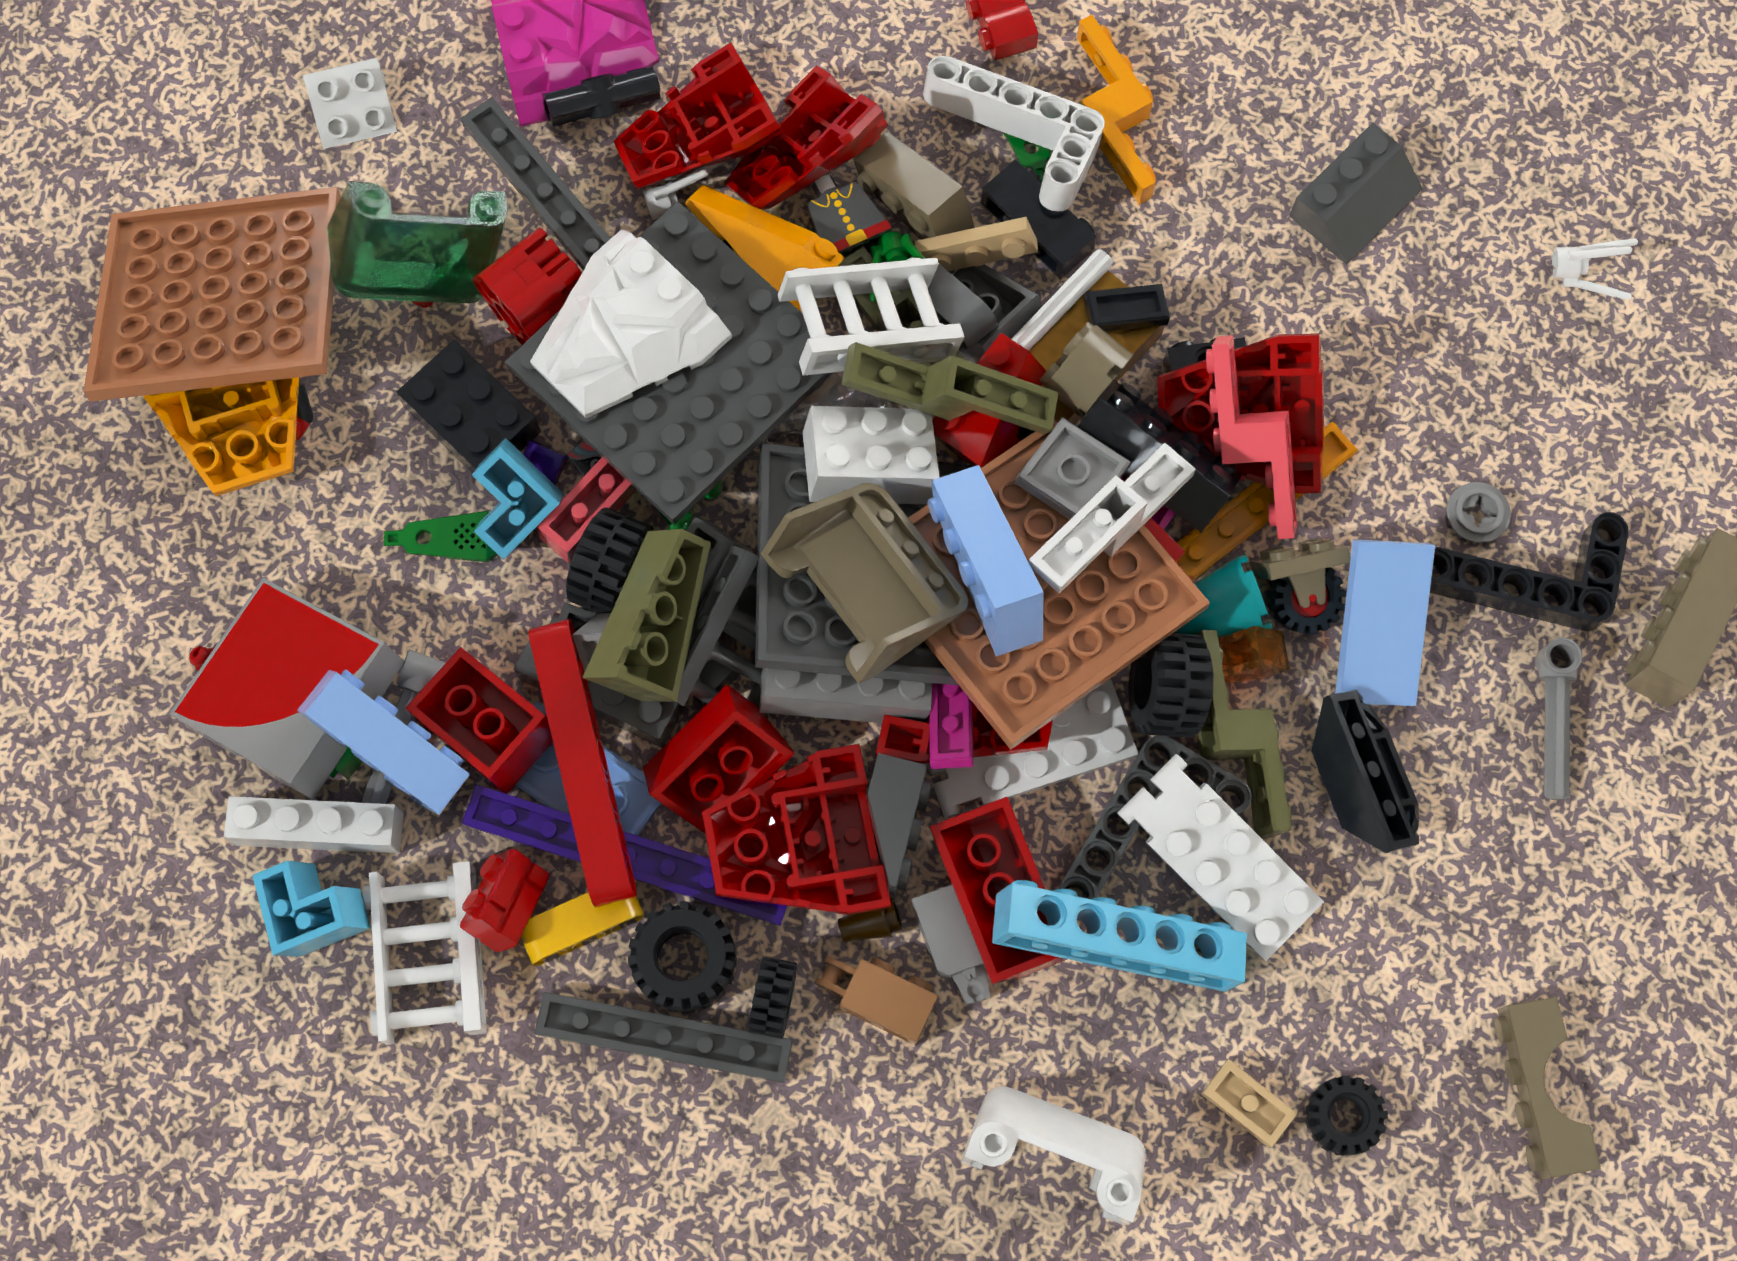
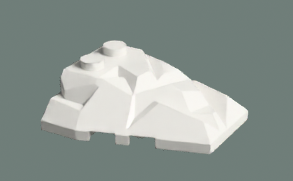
M621 229L592 255L530 363L587 419L632 398V392L654 382L658 386L668 381L667 376L687 366H690L692 370L703 365L732 338V334L719 316L707 306L705 298L700 291L644 238H636L632 233Z

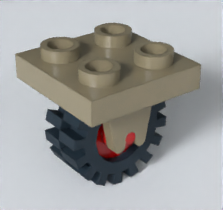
M1322 538L1299 542L1298 550L1275 547L1260 551L1261 558L1249 560V564L1255 577L1270 580L1269 583L1273 584L1272 590H1267V597L1271 598V603L1267 605L1269 611L1274 612L1273 618L1277 622L1282 623L1283 627L1302 634H1318L1317 631L1319 630L1326 631L1331 628L1329 626L1331 622L1337 623L1341 618L1337 615L1339 610L1344 611L1345 604L1341 602L1342 597H1346V590L1341 589L1340 585L1343 584L1341 577L1335 576L1334 573L1336 571L1331 567L1350 563L1348 546L1334 545L1333 539L1322 540Z

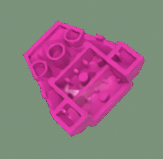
M491 0L504 64L520 127L548 121L543 106V93L581 84L580 81L609 73L618 75L630 70L653 66L659 62L644 0Z

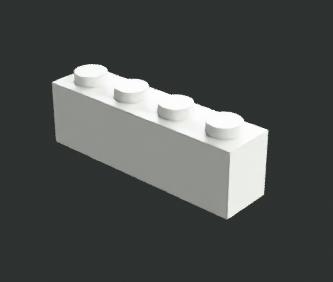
M229 796L224 838L235 846L400 854L404 813L395 804Z

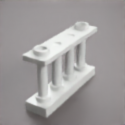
M909 258L904 261L815 269L797 268L792 271H786L778 292L779 301H799L810 335L799 360L803 376L844 371L848 347L855 342L916 363L936 362L951 355L956 356L965 337L960 323L949 325L939 323L928 291V287L939 265L937 258ZM911 288L924 327L909 329L902 327L890 291ZM874 293L887 331L868 332L864 330L853 295ZM837 297L849 335L830 336L826 334L815 298Z
M470 861L453 863V875L447 876V880L385 887V878L378 872L369 873V885H364L363 898L366 910H371L377 1009L371 1011L370 1023L373 1036H378V1041L385 1045L395 1044L394 1029L457 1022L458 1026H464V1032L469 1035L487 1033L481 942L479 938H474L460 928V923L466 913L462 910V905L467 896L477 889L476 868ZM449 897L450 901L455 900L456 916L450 917L448 922L388 928L386 904ZM451 938L452 942H458L459 958H454L453 963L390 970L389 945ZM454 980L455 984L461 983L462 1000H457L455 1005L393 1012L391 987Z

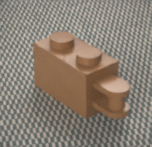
M827 956L824 961L827 964L821 978L816 977L814 984L841 997L840 1010L916 1046L938 998V995L931 992L934 986L912 975L907 981L893 974L895 967L875 957L872 958L870 963L861 959L857 969ZM842 973L852 977L847 990L836 986Z

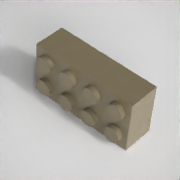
M1716 528L1706 538L1700 536L1691 550L1685 549L1674 568L1675 571L1680 573L1674 584L1669 582L1658 599L1657 603L1663 606L1657 617L1652 616L1641 633V637L1646 639L1645 644L1640 651L1635 650L1624 667V671L1629 673L1624 686L1668 709L1695 690L1737 604V538L1719 528Z

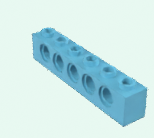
M1027 880L1014 881L996 894L993 944L1223 992L1245 982L1247 933L1231 930L1229 924L1221 922L1208 924L1193 922V918L1185 914H1172L1169 916L1156 914L1155 910L1148 906H1132L1130 908L1116 905L1115 900L1106 897L1082 898L1078 897L1075 891L1069 889L1045 890L1038 888L1035 882ZM1037 910L1044 913V915L1047 918L1048 925L1044 924L1039 919ZM1077 918L1085 924L1087 933L1079 928ZM1117 927L1123 931L1125 941L1119 937ZM1156 936L1162 940L1164 949L1158 945ZM1194 944L1200 948L1202 957L1196 952Z

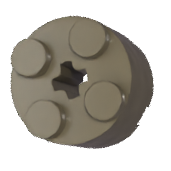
M1088 322L1066 345L1061 357L1050 366L1039 382L1045 388L1058 392L1057 399L1083 418L1134 355L1099 326H1094Z

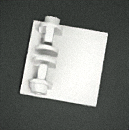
M378 58L303 75L323 149L397 132L385 87V77L380 69Z

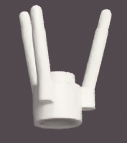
M723 162L699 168L665 185L643 191L652 220L659 219L678 201L676 191L707 177L709 171L722 165Z
M1633 238L1578 247H1555L1552 255V265L1556 268L1553 269V278H1563V287H1578L1630 300L1632 297L1630 293L1578 278L1580 275L1587 274L1589 258L1630 254L1632 252L1630 246L1637 245L1638 240Z

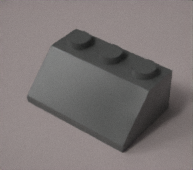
M1372 123L1296 197L1289 216L1347 265L1423 188L1403 147L1375 123Z

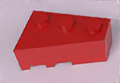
M1003 333L999 334L977 362L981 366L1042 386V383L1039 381L1046 373L1044 367L1029 350ZM974 410L950 421L937 416L932 419L934 436L945 447L973 467L979 465L982 468L1019 441L1016 435L1020 426Z

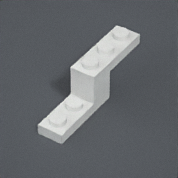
M1164 443L1125 482L1118 476H1114L1029 559V565L1035 573L1060 594L1101 552L1104 551L1111 557L1193 477L1196 469Z

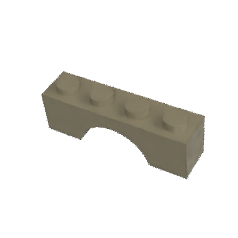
M1552 997L1507 1005L1498 1009L1499 1017L1494 1019V1027L1499 1042L1506 1043L1509 1060H1505V1073L1510 1085H1516L1520 1102L1515 1104V1112L1520 1127L1522 1129L1527 1128L1531 1145L1526 1147V1157L1530 1169L1533 1172L1538 1171L1540 1180L1601 1169L1590 1125L1573 1121L1559 1112L1549 1099L1545 1088L1544 1071L1547 1060L1554 1049L1568 1039L1558 998Z

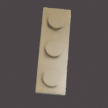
M1027 217L915 241L916 248L925 259L937 258L938 263L947 271L981 266L985 263L1019 258L1023 255L1038 252V241Z

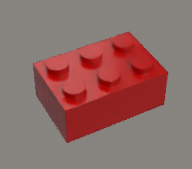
M462 647L452 655L405 708L425 728L505 794L515 786L553 742L547 716Z

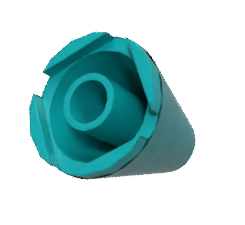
M1246 554L1235 557L1194 583L1210 604L1205 611L1174 633L1195 635L1202 630H1217L1218 638L1265 633L1273 630L1271 622L1262 623L1261 616L1267 615L1268 612L1252 570L1244 572L1241 566L1242 563L1248 561Z

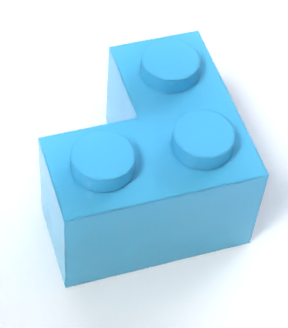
M506 438L478 465L472 474L478 482L500 501L479 522L474 532L504 560L560 504L564 493Z
M287 860L252 875L272 955L301 957L371 929L361 889L332 886L322 890L316 866L313 863Z

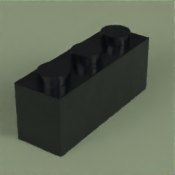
M1015 159L982 187L981 204L1000 222L1027 217L1038 241V252L1033 254L1061 280L1093 252L1096 241L1094 229L1084 218L1078 219L1069 209L1052 211L1044 207L1039 200L1042 185L1039 176L1030 167L1024 168Z

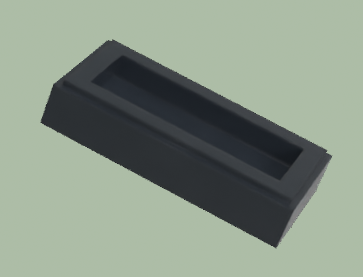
M1162 284L1087 291L1083 298L1088 322L1094 326H1099L1105 332L1168 325L1170 320Z

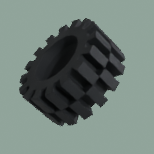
M763 957L752 1000L749 1033L783 1039L795 986L797 963Z
M1350 1076L1335 1077L1319 1085L1309 1097L1310 1101L1305 1109V1114L1308 1117V1120L1305 1121L1307 1129L1310 1128L1313 1140L1315 1142L1318 1141L1322 1145L1321 1148L1327 1152L1331 1151L1335 1155L1351 1156L1366 1152L1381 1140L1379 1139L1380 1135L1386 1131L1387 1126L1384 1125V1119L1388 1118V1111H1383L1382 1107L1385 1101L1382 1096L1378 1097L1375 1091L1377 1089L1372 1084L1366 1085L1364 1083L1365 1080L1362 1078H1350ZM1340 1099L1354 1102L1361 1111L1362 1119L1360 1126L1352 1133H1344L1337 1130L1331 1122V1107Z

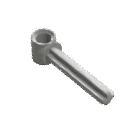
M1564 637L1552 640L1539 650L1535 658L1539 680L1545 682L1544 796L1551 800H1564L1569 797L1570 682L1577 680V668L1582 661V652L1578 644ZM1551 651H1557L1564 656L1566 661L1565 668H1559L1552 663L1550 659Z
M410 649L396 682L398 687L403 690L396 706L399 711L395 717L407 726L411 721L417 723L418 720L405 709L406 706L445 664L443 661ZM372 769L361 798L362 803H387L393 785L384 778L385 774L381 771Z

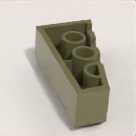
M684 529L647 532L582 678L642 702H677L711 542Z

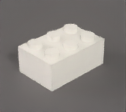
M811 406L803 429L809 502L822 500L863 483H873L884 488L897 504H928V499L933 496L932 480L940 478L931 414L905 408Z

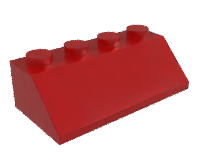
M1008 797L929 826L992 985L1030 975L1068 960L992 943L996 894L1017 880L1032 881L1038 885V888L1045 889ZM1037 910L1039 919L1044 924L1048 925L1047 918L1044 915V913Z

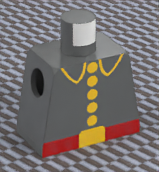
M824 175L813 182L812 188L817 199L808 203V218L812 231L820 238L832 242L837 248L838 253L843 257H848L861 247H864L870 253V248L877 246V241L882 235L892 232L890 223L858 183L852 182L838 188L832 175Z

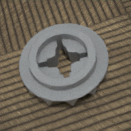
M1472 482L1460 486L1450 496L1445 508L1448 517L1447 525L1452 526L1457 534V538H1465L1471 541L1472 545L1484 542L1491 543L1500 537L1507 529L1511 518L1510 506L1505 496L1497 488L1482 482ZM1478 499H1480L1481 512L1488 514L1490 517H1484L1478 526H1475L1473 515L1467 514L1465 511L1472 510Z

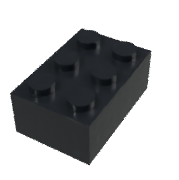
M455 340L450 342L396 391L404 408L472 474L478 465L505 438L521 452L527 446L529 440H534L541 433L536 417Z

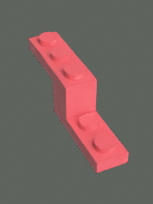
M1233 335L1217 336L1212 344V349H1207L1206 351L1208 374L1214 373L1216 388L1210 389V408L1212 413H1218L1219 428H1214L1213 431L1215 452H1221L1222 464L1271 461V464H1266L1265 466L1267 488L1274 489L1275 501L1269 503L1270 527L1277 526L1278 539L1294 538L1298 523L1289 411L1240 414Z

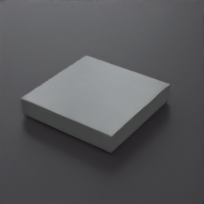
M1062 418L1018 474L1015 484L1070 520L1114 476H1118L1121 479L1129 469L1131 462Z

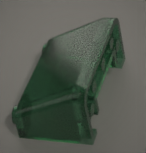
M348 181L327 225L334 286L346 297L357 299L468 304L478 302L483 296L474 285L472 278L497 258L507 219L506 193L488 190L475 193L468 203V218L392 213L389 195L379 185L370 182Z

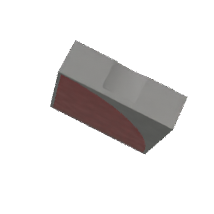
M262 578L169 714L211 742L234 755L246 758L270 776L313 800L345 753L347 746L338 743L297 710L328 670L335 671L340 675L344 670L349 671L365 684L361 691L375 700L378 695L383 696L405 661L383 641Z

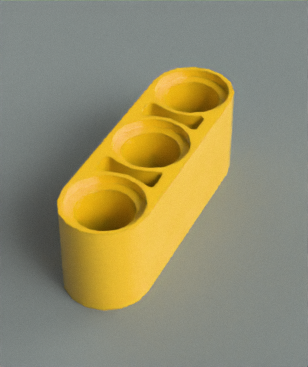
M589 892L531 917L522 933L521 939L532 966H540L544 964L543 959L557 953L559 956L565 955L582 947L583 941L594 936L600 939L620 930L621 924L634 918L638 922L645 915L637 896L595 908L591 902Z

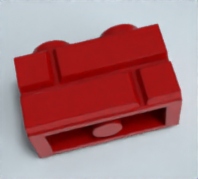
M509 849L500 854L491 855L484 862L480 869V875L483 879L478 889L473 890L462 905V910L466 913L460 923V928L474 938H479L480 942L497 952L517 946L550 877V873L536 863H531L530 859L516 849Z

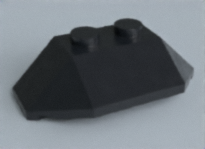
M1357 690L1324 697L1311 752L1341 828L1384 853L1418 845L1419 804L1388 728L1373 709L1363 702V697Z

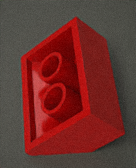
M727 684L642 768L649 795L705 833L702 811L748 787L752 789L766 782L795 753L765 715L759 713V708Z

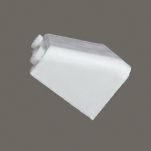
M996 1087L987 1093L982 1101L961 1160L962 1163L980 1170L983 1165L991 1167L1000 1166L1010 1159L1017 1141L1020 1139L1095 1168L1089 1189L1096 1192L1098 1203L1103 1208L1102 1217L1121 1225L1133 1223L1141 1199L1146 1157L1144 1145L1139 1138L1128 1132L1010 1087Z

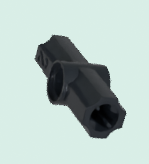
M653 66L630 70L618 75L609 73L580 81L581 84L542 94L545 114L552 127L575 122L587 117L597 119L622 112V108L661 99L660 85Z

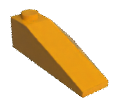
M705 185L697 189L685 202L686 206L702 224L720 240H726L733 248V251L778 292L786 271H792L797 268L837 267L845 258L838 253L837 248L832 242L820 238L816 233ZM798 300L789 301L800 312L802 311Z

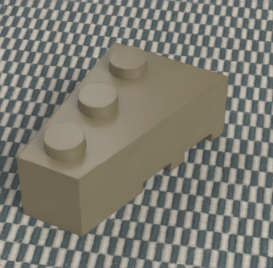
M888 131L884 132L873 146L866 148L853 159L858 172L856 179L860 187L870 195L873 193L920 240L975 228L963 186Z

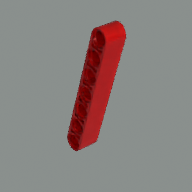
M566 619L529 629L528 634L591 902L596 908L634 898L637 896V888L588 681L582 678L585 672L572 636L575 633L572 621Z

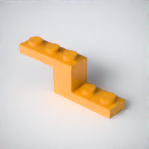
M1091 14L1079 21L1076 39L1106 80L1108 86L1082 99L1081 105L1092 108L1103 116L1105 124L1099 147L1140 205L1152 198L1156 176L1148 163H1142L1135 153V145L1127 133L1123 132L1150 117L1153 95L1149 87L1144 82L1140 83L1134 75L1128 57L1117 51L1106 26L1099 25Z

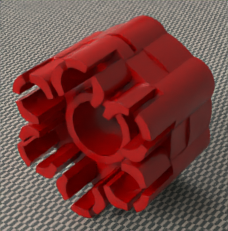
M540 227L472 278L474 285L500 322L503 320L509 326L507 330L521 345L561 310L582 274L574 261L570 260L564 252L561 253L552 238L548 241L545 239L548 235Z

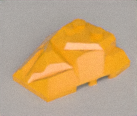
M299 377L144 395V399L153 411L156 412L165 428L174 440L177 441L186 457L215 496L294 472Z

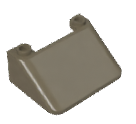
M873 483L860 484L788 512L761 552V555L770 567L783 578H792L796 574L806 571L860 643L854 645L849 650L845 660L847 669L858 684L875 677L963 613L968 605V597L964 589L884 488Z

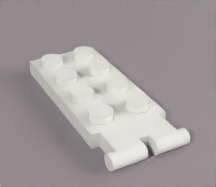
M1110 679L1053 719L1047 750L973 758V767L931 769L930 763H926L930 776L943 772L947 775L948 779L935 783L933 787L944 819L960 815L959 806L980 799L982 805L1004 797L1010 799L1136 758L1138 751L1112 680Z
M1175 754L1150 779L1160 792L1153 797L1142 787L1117 814L1128 825L1135 819L1150 835L1146 843L1233 930L1247 933L1246 944L1264 961H1267L1324 901L1208 784L1203 783L1198 787L1183 772L1188 766L1187 763L1179 755Z

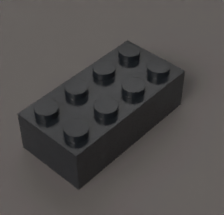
M1114 380L1077 427L1131 462L1129 469L1124 474L1127 478L1164 443L1170 446L1196 470L1193 477L1164 505L1202 533L1229 499L1242 475L1236 472L1238 470L1235 464H1222V455L1215 456L1207 450L1205 442L1198 435L1188 430L1183 432L1172 423L1173 418L1165 410L1157 406L1151 408L1140 399L1141 394L1133 386L1125 382L1120 384Z

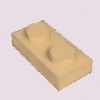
M1229 1059L1224 1062L1201 1093L1268 1148L1274 1146L1298 1114Z

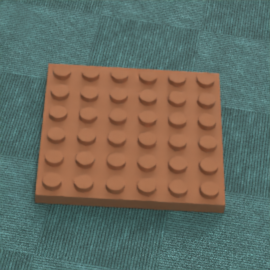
M321 188L111 214L83 391L89 402L327 374L341 209V195L338 188Z
M1054 419V422H1053V428H1052V430H1053V429L1056 427V425L1058 424V423L1055 421V419ZM1035 431L981 468L1028 562L1069 521L1068 518L1015 484L1018 474L1052 431L1045 434ZM928 504L908 517L964 589L968 597V605L963 613L924 642L1010 750L1201 614L1210 604L1202 592L1145 525H1143L1111 557L1104 551L1101 552L1060 594L1034 572L1044 592L1043 641L996 657L968 588L962 580L954 554L951 555L946 547L943 537L944 530L941 523L934 522Z

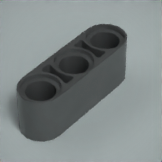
M939 264L928 287L939 323L944 325L960 323L965 336L960 347L964 350H969L999 327L998 320L982 299Z

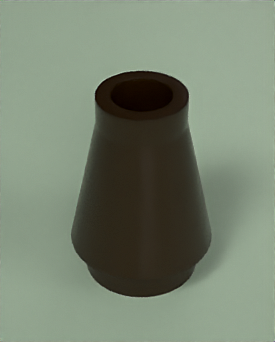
M890 898V908L851 914L839 918L838 926L843 941L847 943L853 940L894 937V932L902 930L901 918L894 899Z

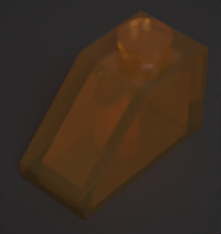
M1253 626L1218 639L1223 650L1222 667L1225 684L1260 680L1290 670L1283 631Z

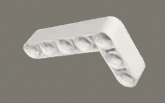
M948 56L933 58L928 64L923 92L926 102L941 110L1053 150L1045 168L1039 200L1044 207L1052 211L1068 209L1073 204L1097 154L1105 124L1103 116L1092 108Z

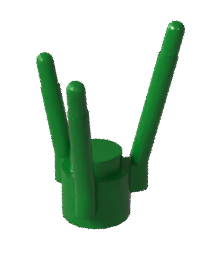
M888 232L879 238L877 246L870 248L873 257L872 263L904 261L911 258V256L913 258L925 259L913 244L910 234L903 235L900 232ZM870 293L871 302H876L874 293Z

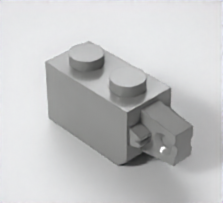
M949 885L912 898L911 906L936 974L946 980H953L966 1006L990 998L991 994L985 966L953 886Z

